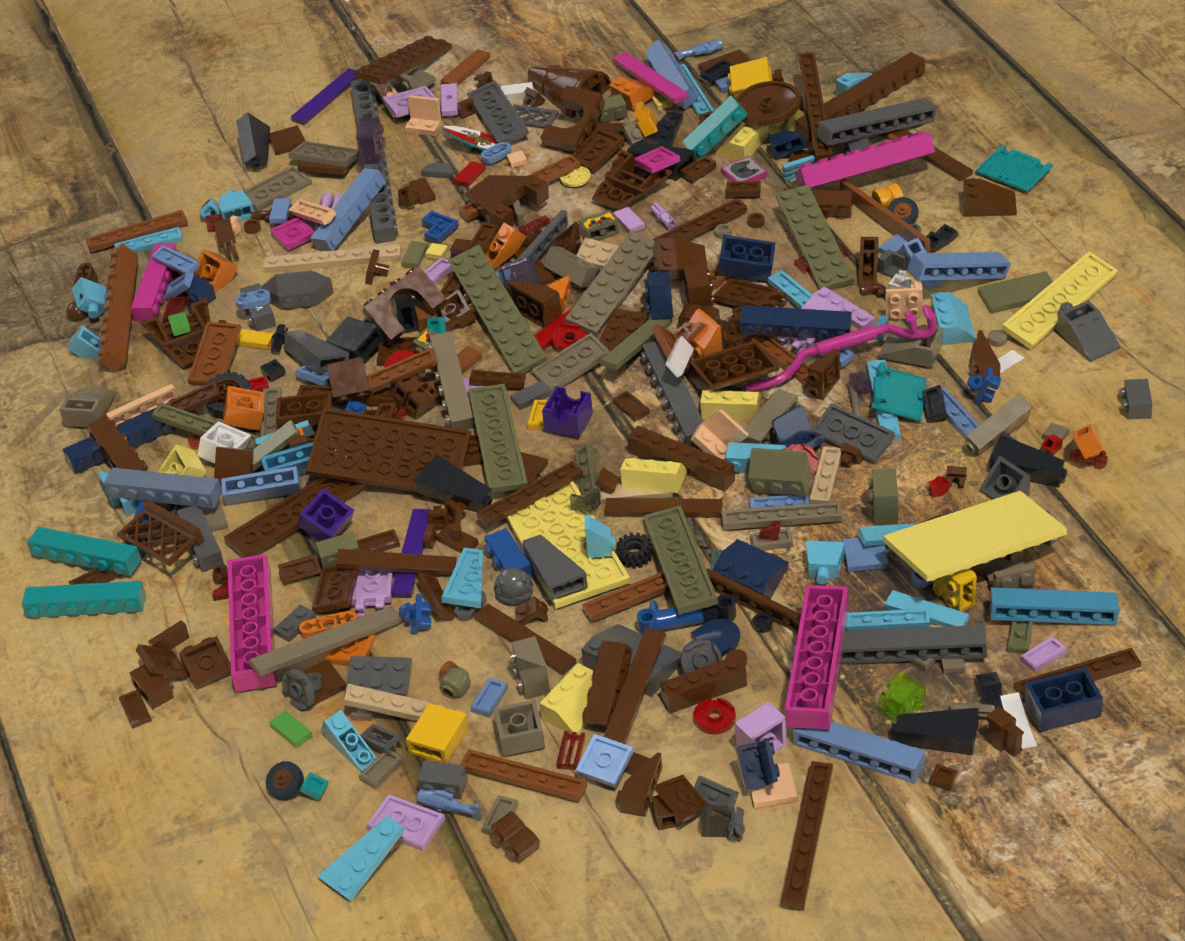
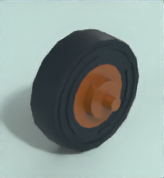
M908 197L896 198L888 207V210L908 224H914L918 218V206Z

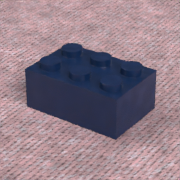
M723 235L717 274L768 281V277L772 273L776 242Z
M1086 667L1025 683L1024 700L1040 731L1102 715L1103 697Z

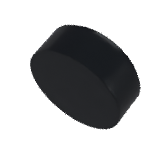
M766 613L755 615L752 619L753 629L759 633L769 632L773 628L772 617Z

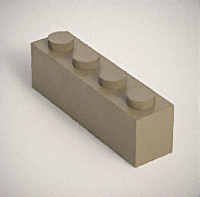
M778 389L774 395L769 397L768 402L760 408L757 415L751 418L749 424L744 429L749 435L741 443L770 444L776 437L772 420L798 406V396Z

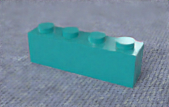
M730 96L688 135L683 142L688 149L695 151V156L699 159L706 155L748 113L736 99Z

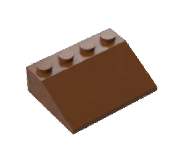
M756 340L689 360L691 381L697 388L709 391L780 370V367Z

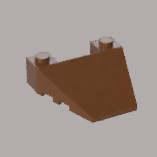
M489 175L467 191L466 196L475 208L479 209L480 214L487 219L488 223L498 225L500 229L503 223L511 227L514 225L513 210L509 206L522 197L538 207L549 199L548 183L537 176Z

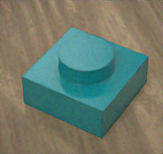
M445 317L427 318V328L437 334L446 332Z
M309 772L300 788V792L319 801L329 781Z

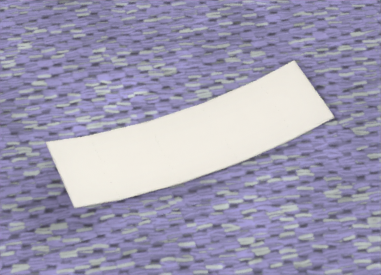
M1019 692L1000 696L1004 710L1016 718V726L1024 731L1021 748L1037 746L1028 724Z

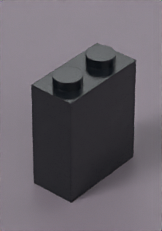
M347 316L326 342L347 351L349 359L362 358L364 361L384 337L376 325Z

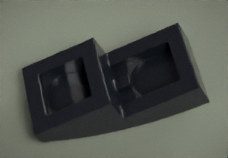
M944 224L936 233L931 231L926 237L930 239V250L935 252L951 243L959 234L957 230Z
M997 672L975 675L982 704L994 705L995 709L999 706L1003 708L1000 697L1003 696Z

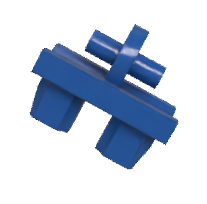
M989 367L983 379H981L980 375L969 377L967 381L971 391L977 390V396L974 400L976 404H980L981 400L991 403L995 391L987 387L997 390L1000 385L1001 378L992 375L993 369Z
M416 594V602L414 604L405 603V605L399 608V616L405 621H410L411 634H416L418 629L428 631L431 626L432 618L426 616L430 615L432 607L429 602L422 601L423 595Z

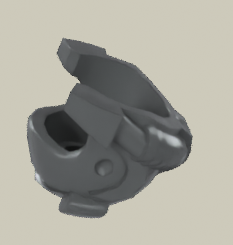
M509 567L503 570L497 576L494 583L496 597L503 603L520 605L528 600L534 591L532 577L517 567Z

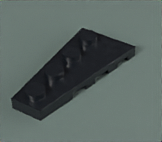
M667 112L656 124L658 131L645 137L642 142L672 147L684 119L683 113Z

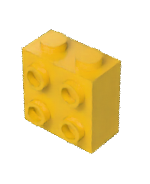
M964 569L952 575L937 578L933 582V590L951 608L963 612L976 604L977 577L974 571Z

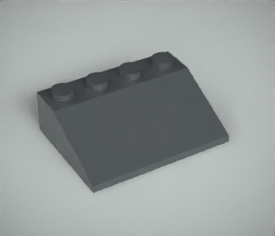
M620 624L594 635L581 649L583 665L594 670L598 662V650L603 640L622 642L633 649L629 672L643 635ZM663 644L644 693L645 695L653 697L661 688L660 683L668 680L680 666V651Z

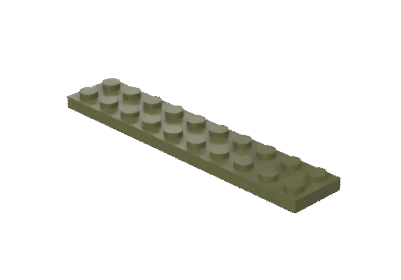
M477 245L449 259L448 262L513 373L524 374L548 360L481 247Z

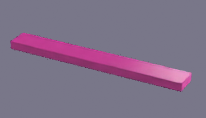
M627 52L612 58L613 63L674 104L689 98L686 91Z

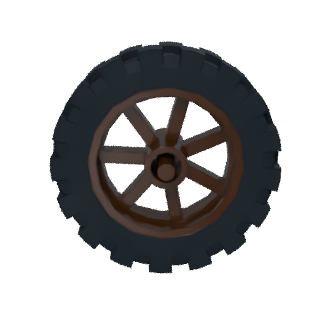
M224 372V374H217L214 379L211 378L209 380V383L217 381L220 391L222 390L221 399L206 405L208 411L214 417L218 416L219 419H223L225 404L221 402L226 399L228 386L252 390L248 379H245L242 374Z

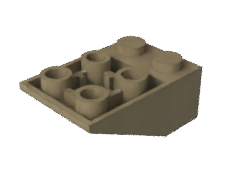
M920 325L918 330L926 329L928 325ZM937 327L935 333L926 339H908L889 333L878 357L932 368L943 345V328Z
M81 388L65 397L59 409L64 426L87 427V425L104 417L116 390Z

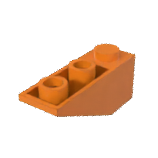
M506 223L502 224L485 252V256L494 270L515 254L527 237Z
M1089 424L1073 432L1074 440L1085 459L1095 457L1103 451L1098 428L1095 424Z

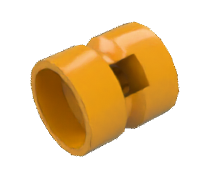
M896 183L886 186L885 189L873 190L871 193L872 198L887 209L893 200L903 197L902 191Z

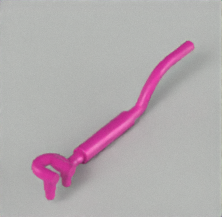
M928 305L923 306L922 309L928 325L923 330H918L916 317L910 310L905 311L908 329L893 324H883L874 328L869 326L817 342L815 346L801 350L786 370L778 375L744 385L746 392H755L780 384L792 377L808 357L817 354L819 356L828 354L833 348L841 350L876 339V336L885 333H891L908 339L929 338L937 329L935 313H933Z

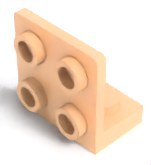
M409 95L407 99L411 118L405 126L406 133L436 136L442 127L438 99Z
M914 277V284H911V288L886 289V316H888V320L906 319L905 311L910 310L916 318H923L922 281H918Z
M720 410L698 426L691 440L704 452L724 459L728 443H740L749 434L728 414Z

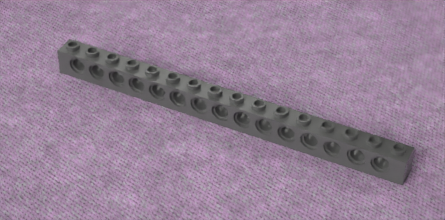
M363 79L351 81L364 168L379 170L386 181L370 202L376 244L396 241L395 234L398 233L374 84H370V81Z

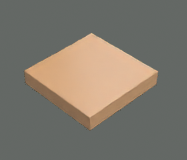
M789 763L778 765L780 777H777L778 781L776 783L750 789L754 808L798 801Z

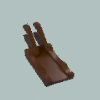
M227 218L215 222L214 227L219 247L225 248L229 261L233 262L228 245H231L236 259L239 260L234 244L236 239L231 219Z

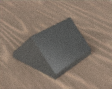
M999 456L981 485L980 490L993 499L1018 491L1029 496L1030 475L1002 456Z

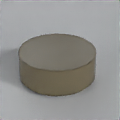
M728 224L716 226L715 236L718 239H723V235L732 236V227Z
M992 330L988 334V342L993 346H1002L1007 342V334L1002 330Z

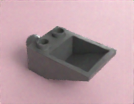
M1089 300L1076 306L1069 302L1061 304L1056 330L1089 362L1120 349L1118 341L1101 312Z

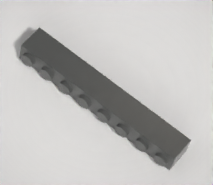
M926 98L819 121L816 137L829 146L934 122L937 106Z
M658 341L642 344L643 352L640 353L642 363H646L647 373L651 374V380L653 385H656L658 396H662V403L664 408H667L669 419L673 420L675 431H679L680 442L698 448L691 438L698 426L704 421L682 377H676L666 366L667 358Z
M985 625L845 631L840 664L913 661V659L925 661L928 658H933L934 660L987 658Z

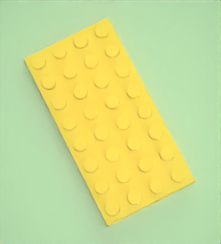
M574 482L506 518L522 548L523 540L541 534L586 572L588 588L551 600L555 609L630 583V577L613 548L612 556L588 558L585 515H589L594 519L595 517Z

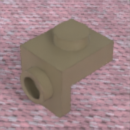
M628 120L622 123V127L618 129V132L623 131L630 146L645 138L637 125V120L633 122Z

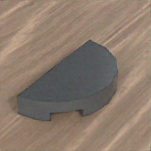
M432 163L421 170V176L453 178V169L446 163Z

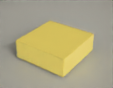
M432 243L425 253L426 258L439 260L441 257L444 258L449 251L448 246Z

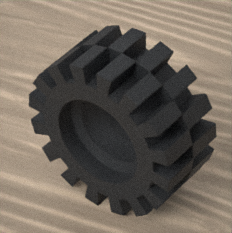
M632 532L630 536L625 534L616 543L617 557L623 566L626 564V568L632 566V569H636V566L642 568V564L647 565L648 561L651 562L653 557L652 542L649 537L646 538L645 534L641 536L638 532H636V535H633ZM632 549H639V551L630 552Z

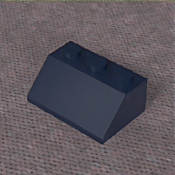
M737 539L721 552L713 571L771 599L789 562Z

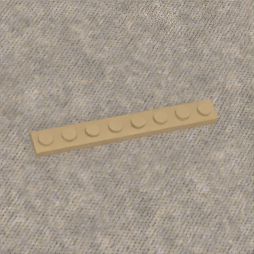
M401 245L265 257L264 270L265 273L367 264L370 261L373 249L380 250L378 262L400 261Z

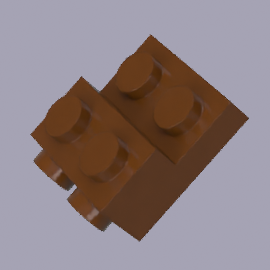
M459 289L446 297L445 304L436 310L437 318L445 317L446 332L457 324L464 327L477 318L475 316L477 310L471 303L470 298L466 293L463 295Z
M833 348L828 355H825L824 359L817 357L809 365L807 379L809 381L808 394L810 397L823 401L840 380V350Z
M217 636L205 638L201 643L195 646H187L179 652L180 660L196 689L231 674V663Z

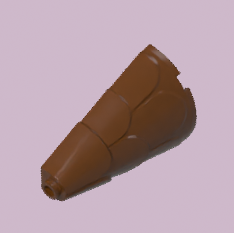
M533 65L528 70L529 82H532L533 87L570 118L576 115L575 110L564 108L560 100L566 85L590 90L597 85V92L601 94L610 89V77L606 73L595 69L561 67L559 65Z

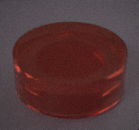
M197 434L191 435L188 438L189 447L198 450L202 436Z

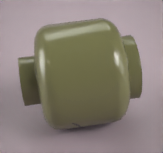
M461 667L450 668L440 680L442 693L451 699L463 696L471 685L469 673Z

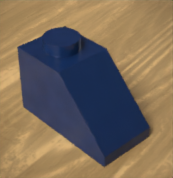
M783 130L769 135L770 146L776 159L807 148L802 132Z
M194 274L190 288L186 290L189 303L192 304L206 298L208 304L216 299L213 285Z

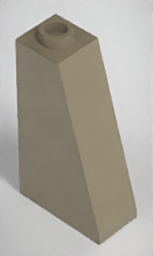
M1020 394L1016 395L966 436L965 445L967 449L979 456L995 445L1000 435L1008 436L1025 424L1029 419L1032 407Z

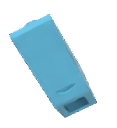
M342 710L323 722L322 732L331 744L360 772L364 771L377 758Z

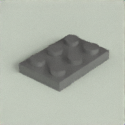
M351 656L345 694L348 684L407 697L412 659L406 657Z

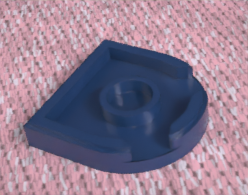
M727 619L708 621L691 632V638L694 640L700 638L713 642L720 650L722 657L739 645L741 636L739 627Z

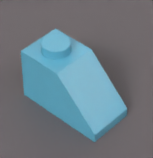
M82 326L71 337L66 348L80 358L98 359L97 352L100 345V337Z
M585 515L588 558L612 556V548H616L615 536H611L610 528L593 517Z

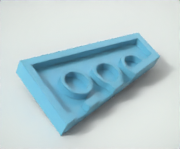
M463 549L442 595V603L481 608L483 550Z
M386 816L322 871L318 877L352 901L406 829L389 816Z

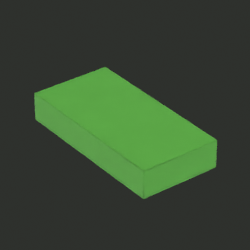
M185 312L168 316L174 336L191 332Z
M286 710L269 722L270 727L295 748L312 737V732Z

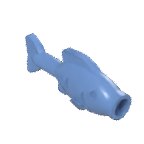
M719 39L693 46L692 49L674 52V56L680 60L691 55H707L722 49V41Z
M420 789L418 792V802L439 812L450 811L457 814L460 811L470 814L478 821L482 818L480 804L478 803L472 805L460 803L453 798V794L442 790Z

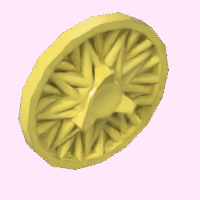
M581 166L561 176L560 181L569 187L582 186L590 180L591 174L587 168Z

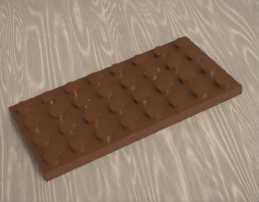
M323 407L307 464L306 475L415 492L413 480L436 455L463 470L471 438V430Z

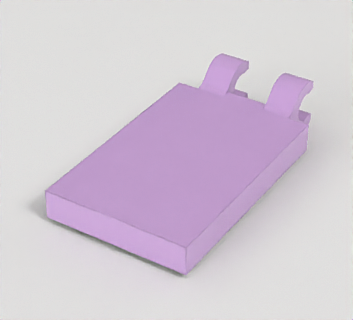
M814 295L801 308L843 311L841 307ZM778 336L777 340L781 341L780 344L785 348L793 340L792 347L796 348L793 352L798 354L806 347L814 346L819 338Z
M359 570L351 605H355L357 610V618L366 615V606H375L377 611L385 608V603H391L394 572Z

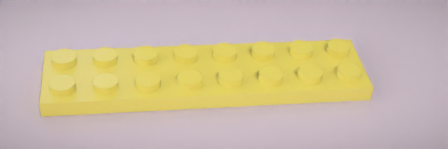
M1089 251L1008 319L1001 329L1029 349H1032L1057 327L1058 313H1060L1059 308L1062 303L1069 302L1076 306L1087 301L1117 275L1118 270Z

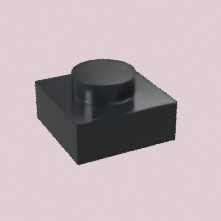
M276 359L260 366L261 372L270 381L286 373L285 368Z

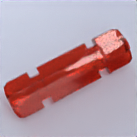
M543 215L539 219L537 218L527 223L526 226L522 225L518 228L519 232L524 235L528 230L534 232L536 228L540 229L542 225H548L550 223L549 217Z

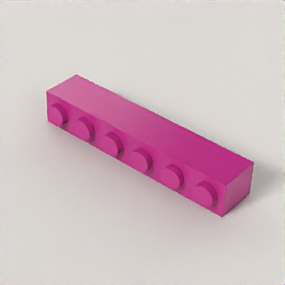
M155 243L131 306L134 321H145L159 314L160 305L164 301V294L175 270L154 261L152 255L162 245L179 252L175 243Z

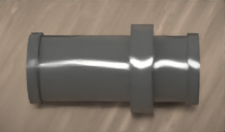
M734 807L730 810V822L727 825L729 839L732 841H736V836H738V841L742 840L743 833L745 832V825L743 823L744 810L740 807H736V814Z

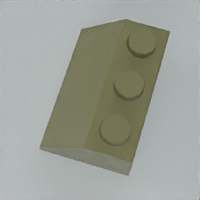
M751 449L748 478L753 493L807 496L814 483V478L806 451Z

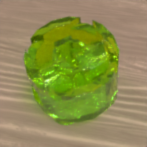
M900 672L886 685L888 691L886 693L882 691L878 700V706L897 719L900 714H911L913 711H920L924 705L922 699L927 689L906 673Z

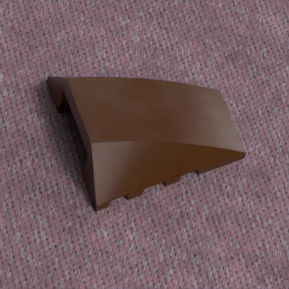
M620 149L618 152L619 156L612 162V168L605 174V180L600 183L592 200L618 211L642 198L670 176L672 171L664 168L652 174L635 164L633 154Z
M207 298L190 304L192 313L186 315L191 329L189 333L174 336L170 322L161 324L157 316L141 322V325L182 368L193 364L207 321L211 322Z

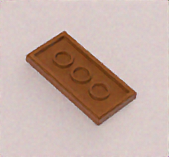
M207 321L188 377L190 385L205 386L211 378L214 379L216 377L215 375H222L224 372H228L242 329L240 324Z

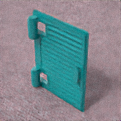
M1001 145L975 172L995 179L1004 185H1010L1028 192L1046 173L1050 172L1053 165L1051 163L1043 165L1041 164V159L1015 149L1009 152L1006 150V146Z
M884 362L879 363L873 393L874 400L871 408L921 421L924 404L922 391L925 390L927 378L887 368Z

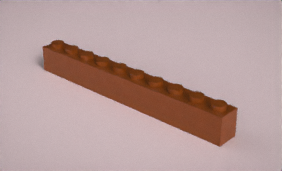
M123 243L118 247H114L110 253L107 290L103 306V322L100 329V345L97 352V362L114 373L126 363L132 312L131 306L133 303L138 253Z

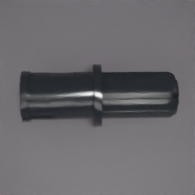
M284 324L278 325L276 333L272 335V343L270 345L272 352H279L282 344L285 342V332H288V327Z

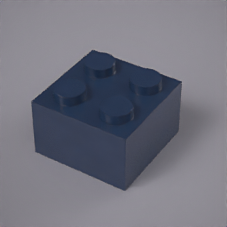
M669 272L647 273V279H644L648 314L651 313L652 320L674 317Z

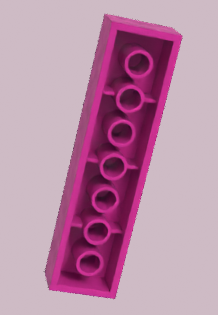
M920 131L910 135V138L906 135L895 139L894 142L892 140L878 144V147L874 144L862 149V151L860 149L846 153V156H844V153L830 158V161H828V158L814 162V165L812 163L804 164L798 167L799 170L794 172L798 187L808 184L810 189L840 181L844 178L847 179L921 158L934 153L935 148L930 132L924 133V131Z
M267 554L228 560L231 677L235 691L277 686L276 671L260 677L250 666V659L275 650L271 569Z
M806 585L785 705L787 727L830 729L849 610L848 587Z

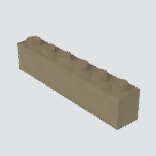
M452 332L430 335L431 343H428V349L433 347L438 361V365L433 368H437L435 372L436 382L441 383L438 389L440 397L444 396L442 401L443 410L448 412V415H445L447 426L465 430L473 429V415Z

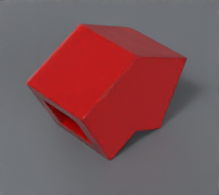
M1052 434L1050 437L1047 436L1041 447L1056 454L1062 449L1063 439Z
M937 476L934 480L928 481V490L932 498L945 495L951 487L948 479L945 477Z

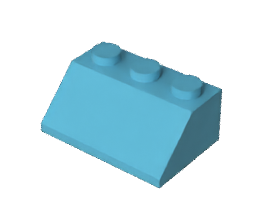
M950 292L931 294V310L935 313L937 327L943 328V345L976 342L967 304Z

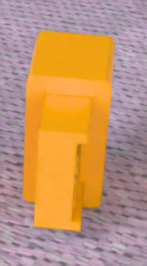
M643 101L635 104L636 109L634 113L637 116V125L644 137L657 132L656 124L659 121L652 109H647Z

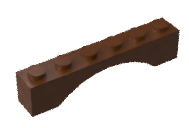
M637 426L627 436L629 454L644 460L660 457L682 463L701 477L709 486L723 492L735 481L734 463L641 426Z

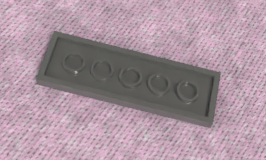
M496 80L467 93L468 98L471 97L474 100L476 111L497 143H510L529 134L527 127Z

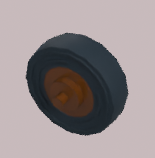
M290 761L279 762L268 772L266 788L273 797L279 800L291 799L300 792L304 782L303 772L299 766Z

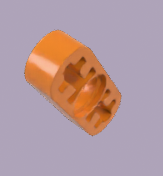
M344 611L303 621L299 626L301 637L305 639L347 623V620H355L357 615L353 611ZM327 623L334 624L332 627L329 628L324 627V625Z

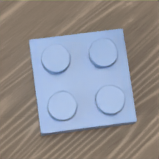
M594 734L576 768V772L579 775L616 788L634 749L631 746Z

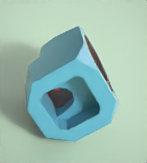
M213 198L208 199L199 211L207 221H215L221 214L219 204Z

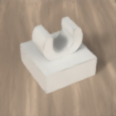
M899 270V274H895L889 282L888 289L909 288L912 284V278L906 276V271Z

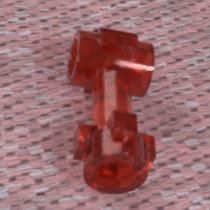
M1071 449L1070 461L1074 463H1079V461L1094 462L1096 469H1103L1108 463V456H1106V452L1103 450L1099 455L1085 459L1080 449Z

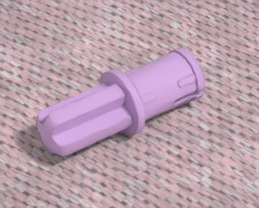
M653 203L650 209L657 216L658 221L663 222L668 229L674 228L676 220L670 216L669 211L664 210L658 203Z

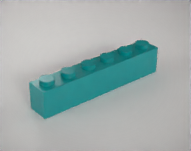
M38 527L27 541L32 556L93 569L98 568L101 571L110 570L111 572L114 571L117 574L131 576L142 561L137 546L44 527Z
M142 581L26 587L22 607L26 618L142 612L146 592Z

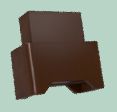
M1000 706L989 713L986 717L989 723V734L985 736V740L1000 752L1007 749L1013 755H1017L1023 750L1021 747L1024 731L1016 726V718Z

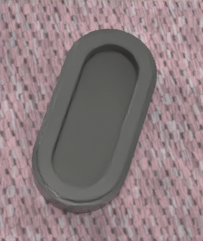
M482 591L481 608L487 602L484 591ZM456 605L454 608L455 617L459 621H469L481 608Z

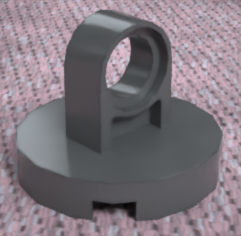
M699 638L690 641L685 645L680 655V665L685 674L722 661L720 650L708 639Z
M291 669L282 676L283 691L285 695L289 693L292 698L290 703L294 707L303 710L313 704L315 699L314 691L322 687L321 675L314 672L305 674L299 669Z

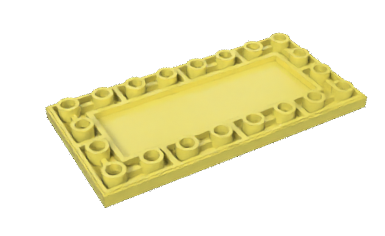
M1018 491L884 535L883 542L928 582L935 581L937 578L946 575H952L964 569H970L981 563H988L996 558H1003L1014 552H1021L1026 548L1038 546L1049 540H1056L1058 537L1067 535V528L1023 492Z

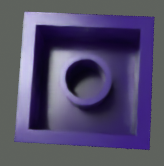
M323 488L300 513L297 525L317 540L323 541L339 536L351 522L354 510Z

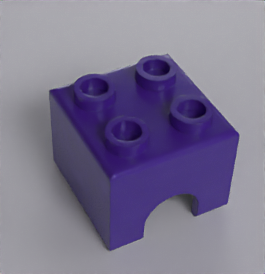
M556 386L542 409L544 430L579 438L593 414L591 393L580 391L581 397L573 399L567 395L566 388Z

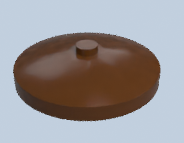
M766 81L754 84L744 89L736 97V100L748 113L742 122L753 126H769L783 122L793 116L800 107V95L796 87L782 81Z

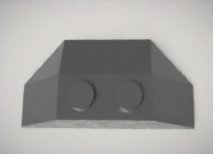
M311 270L275 274L262 285V289L270 292L271 301L269 304L280 310L314 307L334 294L331 278Z

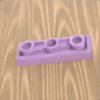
M457 83L442 84V116L452 117L458 115Z

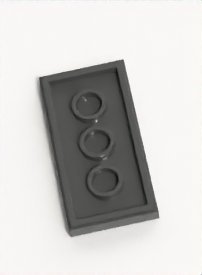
M832 403L812 428L813 433L823 435L826 442L838 448L844 442L859 448L864 460L873 464L878 461L896 436L895 432Z

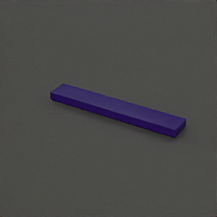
M348 68L291 116V120L305 125L351 86V81L359 79L354 77L355 70Z
M432 509L412 510L401 553L423 554L425 546L424 533L429 523L427 511ZM396 572L391 591L392 597L412 598L418 573Z

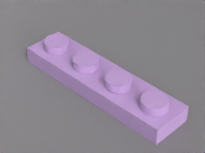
M826 287L812 294L841 307L843 311L852 312L851 325L858 329H863L876 323L874 316Z

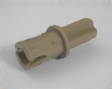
M973 701L971 703H951V710L979 708V717H987L989 713L995 710L994 705L974 704Z

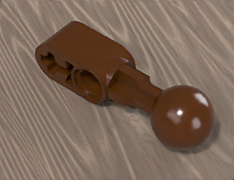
M85 262L79 265L74 285L81 277L97 283L98 276L91 263ZM76 301L71 302L66 309L68 319L73 322H80L88 316L87 312L77 308Z

